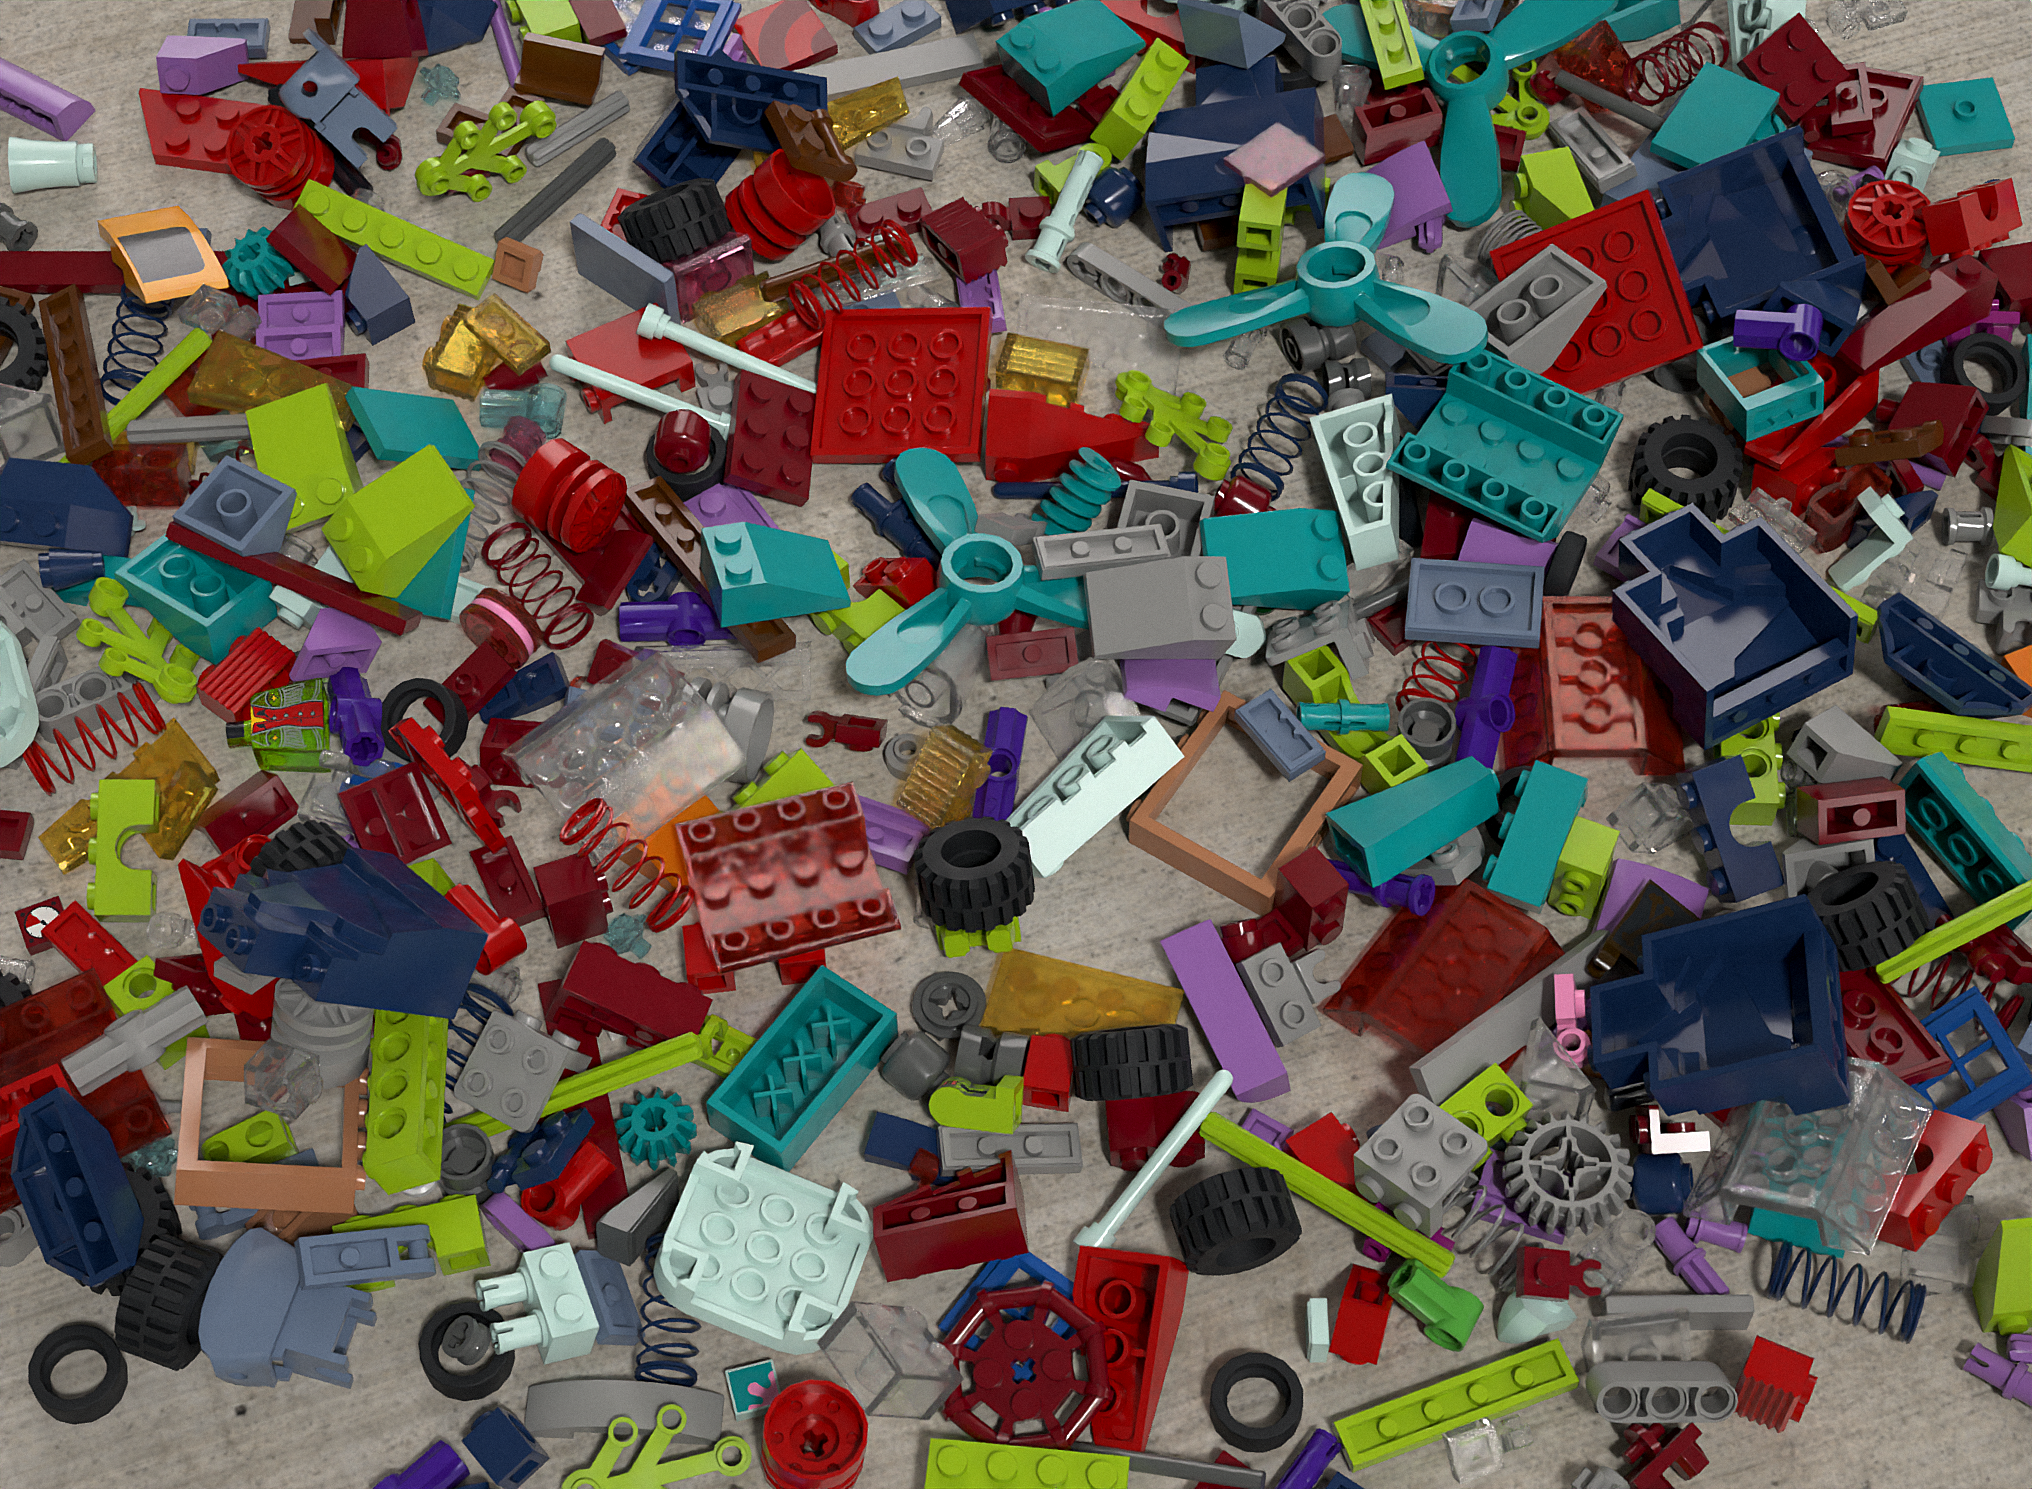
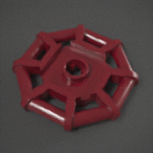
M1044 1281L1042 1285L989 1292L985 1288L976 1293L977 1299L943 1342H937L935 1352L939 1353L944 1409L941 1411L945 1422L952 1421L976 1442L1073 1451L1071 1446L1106 1401H1112L1114 1391L1110 1390L1104 1339V1333L1107 1331L1103 1321H1095L1057 1291L1055 1283ZM1035 1306L1033 1320L1028 1321L1015 1320L1005 1323L999 1311ZM1050 1311L1074 1328L1077 1333L1065 1341L1046 1326ZM988 1318L995 1329L978 1351L975 1352L964 1347L983 1321ZM1085 1347L1089 1382L1076 1380L1073 1368V1352ZM1028 1359L1034 1360L1036 1363L1032 1370L1037 1375L1036 1379L1032 1383L1024 1379L1019 1385L1013 1381L1016 1375L1013 1369L1014 1364L1017 1361L1025 1363ZM959 1361L974 1364L973 1377L976 1382V1392L963 1397ZM1073 1392L1084 1396L1069 1418L1061 1425L1055 1415ZM985 1403L1004 1419L999 1432L997 1433L972 1411ZM1027 1421H1045L1050 1432L1048 1434L1015 1437L1016 1424H1022Z

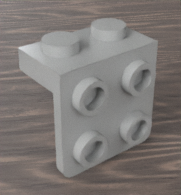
M1350 599L1342 603H1338L1337 600L1323 603L1314 609V614L1300 620L1295 616L1286 618L1275 624L1273 631L1269 633L1266 650V660L1269 666L1277 665L1335 642L1352 680L1369 674L1370 658L1374 656L1371 643L1375 642L1374 635L1367 619L1362 618L1359 620Z
M493 1010L454 1087V1095L522 1133H530L535 1128L564 1068L582 1073L586 1071L592 1057L577 1050L581 1043L579 1040L559 1030H555L552 1036L539 1030L543 1024L541 1020L521 1010H517L514 1017Z
M1413 1094L1354 1154L1355 1185L1361 1195L1373 1203L1379 1201L1393 1211L1398 1221L1410 1230L1418 1229L1431 1238L1442 1226V1201L1486 1155L1488 1144L1482 1136L1421 1094Z

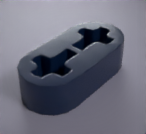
M656 541L653 542L627 584L629 602L668 601V598L683 576L671 559H668L661 569L660 558L666 559L668 556ZM651 584H654L655 593L647 592L645 596H640L639 590L646 592Z

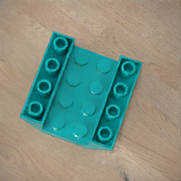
M1483 349L1479 355L1469 361L1452 366L1448 374L1446 393L1418 434L1415 436L1407 432L1387 461L1386 468L1544 543L1558 537L1594 482L1622 423L1624 414Z

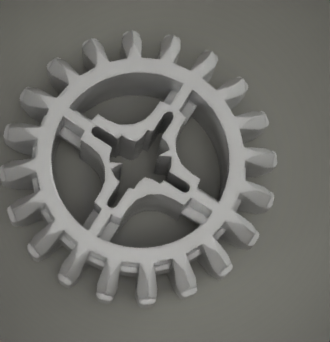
M1568 1109L1562 1112L1560 1120L1557 1121L1549 1111L1543 1115L1541 1124L1530 1119L1525 1127V1132L1517 1130V1133L1512 1138L1513 1146H1509L1505 1151L1504 1160L1507 1164L1503 1166L1502 1178L1508 1182L1505 1188L1507 1198H1517L1514 1204L1516 1214L1530 1211L1528 1218L1530 1227L1538 1224L1540 1220L1546 1222L1548 1236L1555 1231L1556 1226L1564 1227V1233L1567 1238L1573 1236L1575 1227H1579L1586 1236L1593 1232L1594 1223L1605 1229L1610 1224L1611 1215L1618 1217L1622 1213L1624 1208L1623 1201L1629 1199L1632 1187L1629 1182L1632 1181L1634 1170L1633 1167L1626 1165L1630 1159L1629 1149H1618L1621 1142L1619 1133L1609 1136L1604 1135L1607 1128L1605 1120L1598 1123L1595 1127L1589 1125L1587 1112L1580 1116L1579 1121L1571 1120V1114ZM1559 1147L1558 1152L1554 1155L1542 1156L1541 1160H1532L1537 1154L1546 1149ZM1565 1160L1567 1171H1570L1572 1173L1571 1178L1573 1177L1570 1187L1568 1176H1565L1563 1174L1564 1169L1562 1170ZM1594 1186L1604 1187L1593 1197L1576 1201L1577 1194L1583 1191H1593ZM1544 1190L1550 1191L1555 1197L1549 1195Z

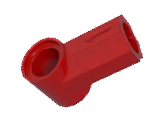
M460 883L448 890L444 897L489 934L475 968L479 973L485 976L490 975L526 952V937L515 921L508 917L499 918L468 884L462 885Z
M586 1137L558 1179L523 1190L521 1206L525 1213L554 1231L566 1230L578 1219L580 1205L617 1167L604 1151ZM555 1197V1201L551 1208L546 1210L550 1200Z

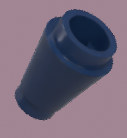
M49 548L48 553L38 554L39 572L43 588L53 587L54 591L105 577L102 551L93 552Z

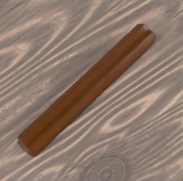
M892 236L891 239L899 252L904 257H908L902 245ZM883 240L875 242L892 262L896 261ZM870 244L857 248V255L870 269L880 266ZM878 252V254H879V256H880L882 262H883L884 264H887L888 262H887V261L885 260V258ZM842 253L839 256L840 268L848 276L860 273L853 256L847 253ZM836 256L761 281L759 288L763 300L774 303L790 297L788 293L790 283H793L794 280L800 281L803 274H813L818 277V267L821 262H831L836 265ZM861 264V267H862L863 271H867V270L864 268V266ZM824 265L821 268L822 280L825 283L829 284L840 280L835 268L829 265ZM806 277L803 280V283L810 290L820 287L819 282L811 277ZM795 287L796 293L800 294L801 291Z

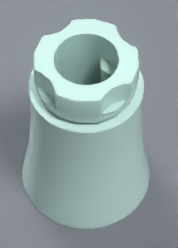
M9 137L8 167L13 194L35 189L80 186L81 183L97 182V155L93 143L78 144V141H43Z

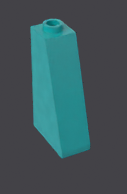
M1470 756L1328 812L1326 817L1334 853L1372 888L1377 887L1500 812L1496 795L1500 793L1499 780L1491 768H1486L1474 757Z

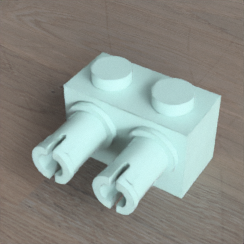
M569 1242L524 1252L516 1273L476 1281L477 1300L483 1299L479 1303L483 1312L522 1302L527 1314L526 1317L490 1324L492 1343L498 1342V1344L494 1345L496 1354L500 1355L507 1351L537 1344L544 1365L590 1354L599 1330V1324Z

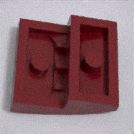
M417 761L408 763L336 794L361 849L394 854L404 864H408L452 844Z

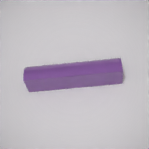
M0 57V110L61 141H68L95 112V108L90 102Z
M1211 919L1161 940L1160 943L1222 1069L1228 1070L1233 1076L1231 1087L1236 1098L1241 1102L1255 1103L1266 1101L1291 1091L1288 1073Z

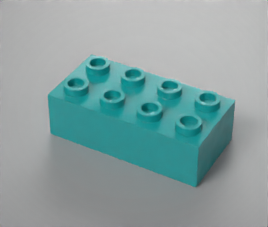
M821 965L707 1100L706 1106L710 1127L734 1143L737 1141L754 1145L751 1155L762 1162L789 1172L881 1061L880 1059L899 1037L897 1013L827 967Z

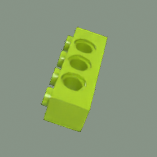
M1780 712L1713 746L1714 759L1725 755L1741 754L1747 773L1757 776L1756 778L1749 777L1756 798L1739 804L1733 810L1730 817V825L1772 826L1777 810L1784 809L1786 787L1784 782H1778L1777 770L1782 768L1783 748L1781 743H1775L1774 732H1777L1779 729ZM1741 734L1750 735L1754 739L1745 738Z

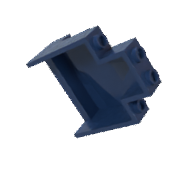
M1275 56L1264 57L1249 69L1230 64L1197 68L1196 106L1162 111L1156 115L1154 133L1149 132L1145 203L1164 252L1173 251V225L1240 215L1246 181L1288 186L1286 207L1309 204L1317 229L1325 228L1323 109L1315 87L1283 92V79Z
M1800 125L1657 182L1659 198L1655 199L1654 202L1691 309L1702 306L1708 324H1717L1722 337L1734 333L1737 310L1761 311L1781 281L1825 280L1862 300V302L1867 300L1866 260L1863 254L1854 256L1804 153L1803 130Z
M1691 503L1677 511H1671L1661 519L1640 529H1635L1619 539L1618 569L1628 581L1612 590V621L1628 637L1627 643L1672 691L1673 717L1704 751L1853 674L1858 614L1761 516L1744 525H1738L1730 532L1723 534L1694 503Z
M349 846L341 864L291 872L266 869L263 877L239 874L233 889L213 887L209 900L202 909L200 923L197 928L241 972L291 979L314 1001L447 1019L455 1018L489 936L488 933L394 854Z
M1806 894L1642 935L1643 955L1637 957L1639 975L1590 987L1591 1006L1586 1007L1585 1015L1589 1030L1592 1033V1045L1587 1047L1588 1061L1592 1071L1595 1074L1600 1073L1611 1090L1644 1082L1648 1097L1651 1100L1656 1099L1667 1116L1696 1110L1701 1115L1762 1100L1788 1104L1795 1116L1852 1103L1837 947Z

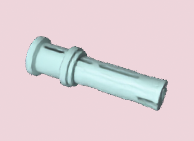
M1084 150L1079 151L1075 164L1051 215L1041 220L1039 225L1041 232L1033 250H1028L1025 255V259L1033 266L1050 273L1059 272L1061 268L1059 260L1067 243L1073 242L1075 237L1073 226L1104 162L1099 155L1088 150L1086 152Z

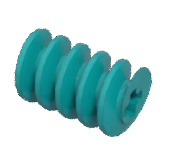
M1082 447L1078 451L1085 460V463L1077 460L1069 462V467L1076 475L1074 477L1070 474L1062 473L1059 476V480L1066 487L1065 490L1056 486L1051 487L1049 491L1056 500V503L1046 499L1040 502V507L1047 515L1044 516L1036 512L1032 513V521L1047 522L1046 535L1077 533L1088 530L1092 525L1091 518L1099 516L1102 510L1101 505H1105L1111 500L1110 491H1116L1121 486V479L1117 471L1104 457L1094 450Z

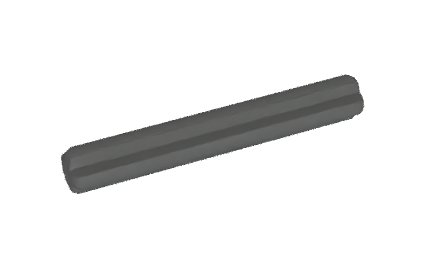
M605 137L598 139L495 231L494 236L497 244L498 241L505 237L521 242L616 157L615 145Z

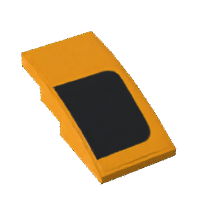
M179 206L97 221L100 237L110 245L113 262L123 269L125 286L146 304L229 288L228 279L210 245L193 220Z

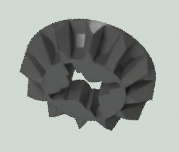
M951 971L937 973L927 978L917 988L913 997V1015L922 1031L936 1036L940 1042L944 1038H955L957 1041H960L965 1024L979 1026L983 1018H986V996L982 987L968 975ZM955 994L957 1008L961 1011H953L951 1017L944 1020L943 1010L938 1005L946 1006L948 1001L952 999V995Z

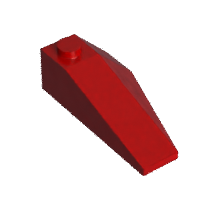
M418 57L360 58L345 61L360 76L357 85L388 116H390V108L405 106L419 64ZM307 60L238 64V72L274 85L285 84ZM313 81L303 83L304 89L309 92H314L318 88Z
M1818 350L1817 354L1807 361L1824 380V412L1746 442L1744 454L1781 471L1854 428L1878 404L1880 369L1863 377L1836 354L1832 358ZM1778 375L1775 384H1772L1770 388L1783 384L1785 381Z
M1002 389L989 390L985 453L986 480L998 482H1037L1057 478L1062 473L1073 475L1075 473L1069 467V462L1077 460L1085 463V460L1078 451L1082 447L1094 450L1106 460L1115 456L1130 462L1159 458V446L1150 443L1145 438V433L1150 425L1148 422H1132L1114 413L1107 414L1102 418L1085 413L1084 405L1073 402L1069 404L1068 408L1046 403L1047 395L1036 392Z
M183 858L177 865L208 976L221 992L218 997L219 1001L228 1010L237 1015H241L245 1011L261 1020L272 1017L275 984L280 978L276 977L251 995L214 976V962L224 955L197 928L200 923L202 909L207 904L213 887H227L214 874Z
M1080 1245L1072 1293L1073 1301L1076 1306L1095 1321H1103L1107 1328V1331L1104 1333L1110 1390L1114 1391L1112 1401H1106L1091 1421L1095 1445L1145 1453L1183 1313L1189 1270L1183 1261L1171 1256ZM1085 1347V1348H1082V1349H1081V1355L1085 1356L1086 1367H1087V1374H1088V1381H1089L1087 1355H1086V1347Z

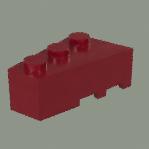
M583 940L564 975L544 1020L558 1024L562 1016L587 1024L585 1027V1033L599 1037L603 1029L628 1037L626 1046L643 1050L688 1032L698 1035L713 999L703 995V992L698 987L690 983H676L661 976L660 972L649 964L642 962L633 963L618 956L617 952L606 944L590 943Z
M1012 1150L998 1155L1000 1163L974 1174L970 1167L956 1172L958 1180L932 1191L930 1186L926 1185L873 1208V1238L887 1283L902 1279H915L921 1275L950 1269H962L969 1265L997 1259H1010L1016 1255L1029 1253L1024 1193Z

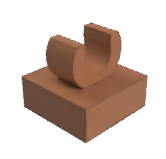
M505 237L498 241L492 279L528 293L536 288L538 272L541 271L544 254L538 249Z

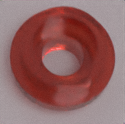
M833 180L832 186H829L833 192L836 206L849 209L856 207L857 204L866 203L867 197L864 196L865 186L850 180L846 182Z

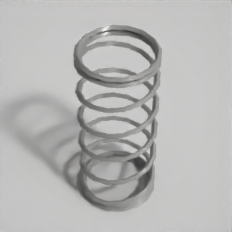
M498 441L484 442L478 450L479 461L470 463L467 468L468 478L459 482L462 485L470 481L474 489L481 496L496 505H510V496L504 489L490 481L472 478L471 470L473 466L481 464L485 472L496 482L514 489L515 485L500 480L488 469L502 478L517 481L519 474H516L500 463L489 460L484 449L489 447L504 451L514 457L523 468L527 461L517 450L507 444ZM474 481L494 487L508 501L503 503L487 496L478 488ZM474 497L473 501L490 509L497 516V519H487L477 514L474 510L471 511V514L491 524L501 521L499 513L491 505ZM470 518L469 522L478 526L486 534V537H477L467 532V536L474 540L486 541L490 536L488 530ZM468 540L465 541V544L470 546L476 554L473 556L469 549L464 546L463 557L468 560L469 565H461V573L470 571L475 564L474 559L479 557L477 548Z
M1467 1174L1442 1205V1215L1472 1193L1483 1189V1193L1466 1219L1451 1235V1239H1455L1479 1219L1498 1208L1502 1209L1498 1219L1482 1241L1470 1253V1258L1475 1257L1485 1247L1506 1232L1520 1227V1231L1510 1248L1488 1273V1277H1492L1503 1266L1517 1257V1251L1513 1254L1511 1253L1524 1233V1224H1512L1493 1235L1505 1215L1506 1206L1504 1204L1494 1205L1472 1219L1486 1198L1487 1186H1476L1453 1200L1466 1182ZM1532 1242L1528 1245H1525L1529 1247L1544 1248V1245L1541 1242ZM1517 1262L1501 1278L1498 1287L1502 1289V1292L1510 1291L1516 1286Z

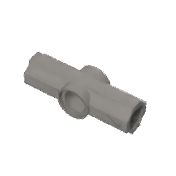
M186 985L171 995L162 998L144 1011L137 1009L115 1020L104 1030L105 1034L61 1059V1063L81 1095L85 1096L125 1071L134 1072L151 1064L166 1051L165 1047L209 1021Z

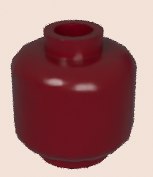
M689 409L671 411L662 416L656 426L654 439V456L658 463L666 469L677 473L693 472L703 467L709 457L711 427L707 420Z
M1241 475L1234 476L1230 481L1223 479L1215 494L1214 517L1276 511V508L1270 506L1272 493L1268 488Z

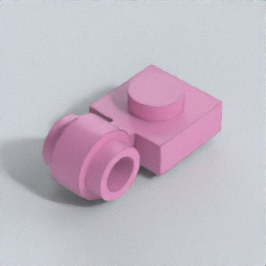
M1555 974L1557 1036L1553 1041L1554 1055L1562 1067L1569 1070L1581 1069L1589 1063L1587 1047L1591 1045L1589 1036L1581 1029H1578V1018H1586L1585 989L1577 990L1573 974ZM1572 1046L1579 1047L1575 1051H1567Z

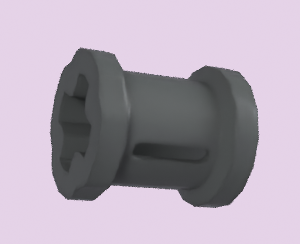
M0 203V240L6 243L7 250L28 251L37 239V226L32 222L22 221L14 215L11 207L5 203Z

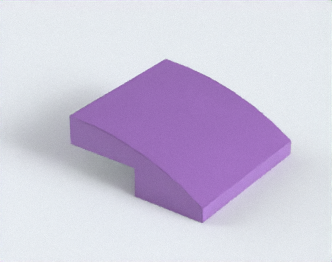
M1425 140L1395 153L1366 172L1385 178L1393 186L1395 194L1391 217L1378 250L1417 236L1414 226L1453 212L1451 202Z
M335 290L331 295L324 291L258 295L259 328L256 329V366L258 371L282 370L283 361L344 355L345 297L342 290Z
M1473 518L1458 561L1544 566L1545 581L1559 544L1550 540L1541 543L1518 531L1513 532Z
M1120 659L1123 695L1126 699L1165 712L1171 699L1175 698L1214 712L1221 698L1215 659Z
M1618 858L1613 862L1591 935L1597 930H1608L1611 933L1650 879L1700 919L1709 889L1671 872Z

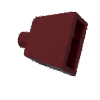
M418 0L346 1L342 58H401L429 55Z
M2032 241L1980 250L1977 260L1999 276L1994 294V299L1999 300L1998 311L2020 312V323L2027 322L2032 333Z
M1915 381L1909 385L1901 402L1883 398L1876 410V420L1878 423L1889 425L1888 430L1923 426L1925 421L1940 420L1944 428L1943 444L1923 456L1914 457L1913 459L1948 476L1955 477L1989 407L1977 387Z

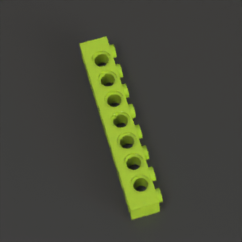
M434 858L408 866L442 896H445L448 890L455 887L454 882ZM374 1009V1037L370 1040L372 1070L367 1080L370 1092L369 1112L365 1115L367 1144L366 1151L362 1155V1163L367 1176L370 1179H374L388 1195L441 1179L449 1019Z

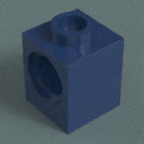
M500 1407L479 1416L471 1425V1432L462 1440V1443L494 1483L505 1489H518L550 1459L518 1417Z

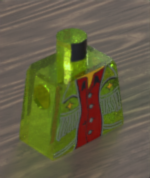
M314 678L255 693L251 697V720L226 723V737L229 749L252 746L259 769L265 771L330 773L329 700L322 678Z

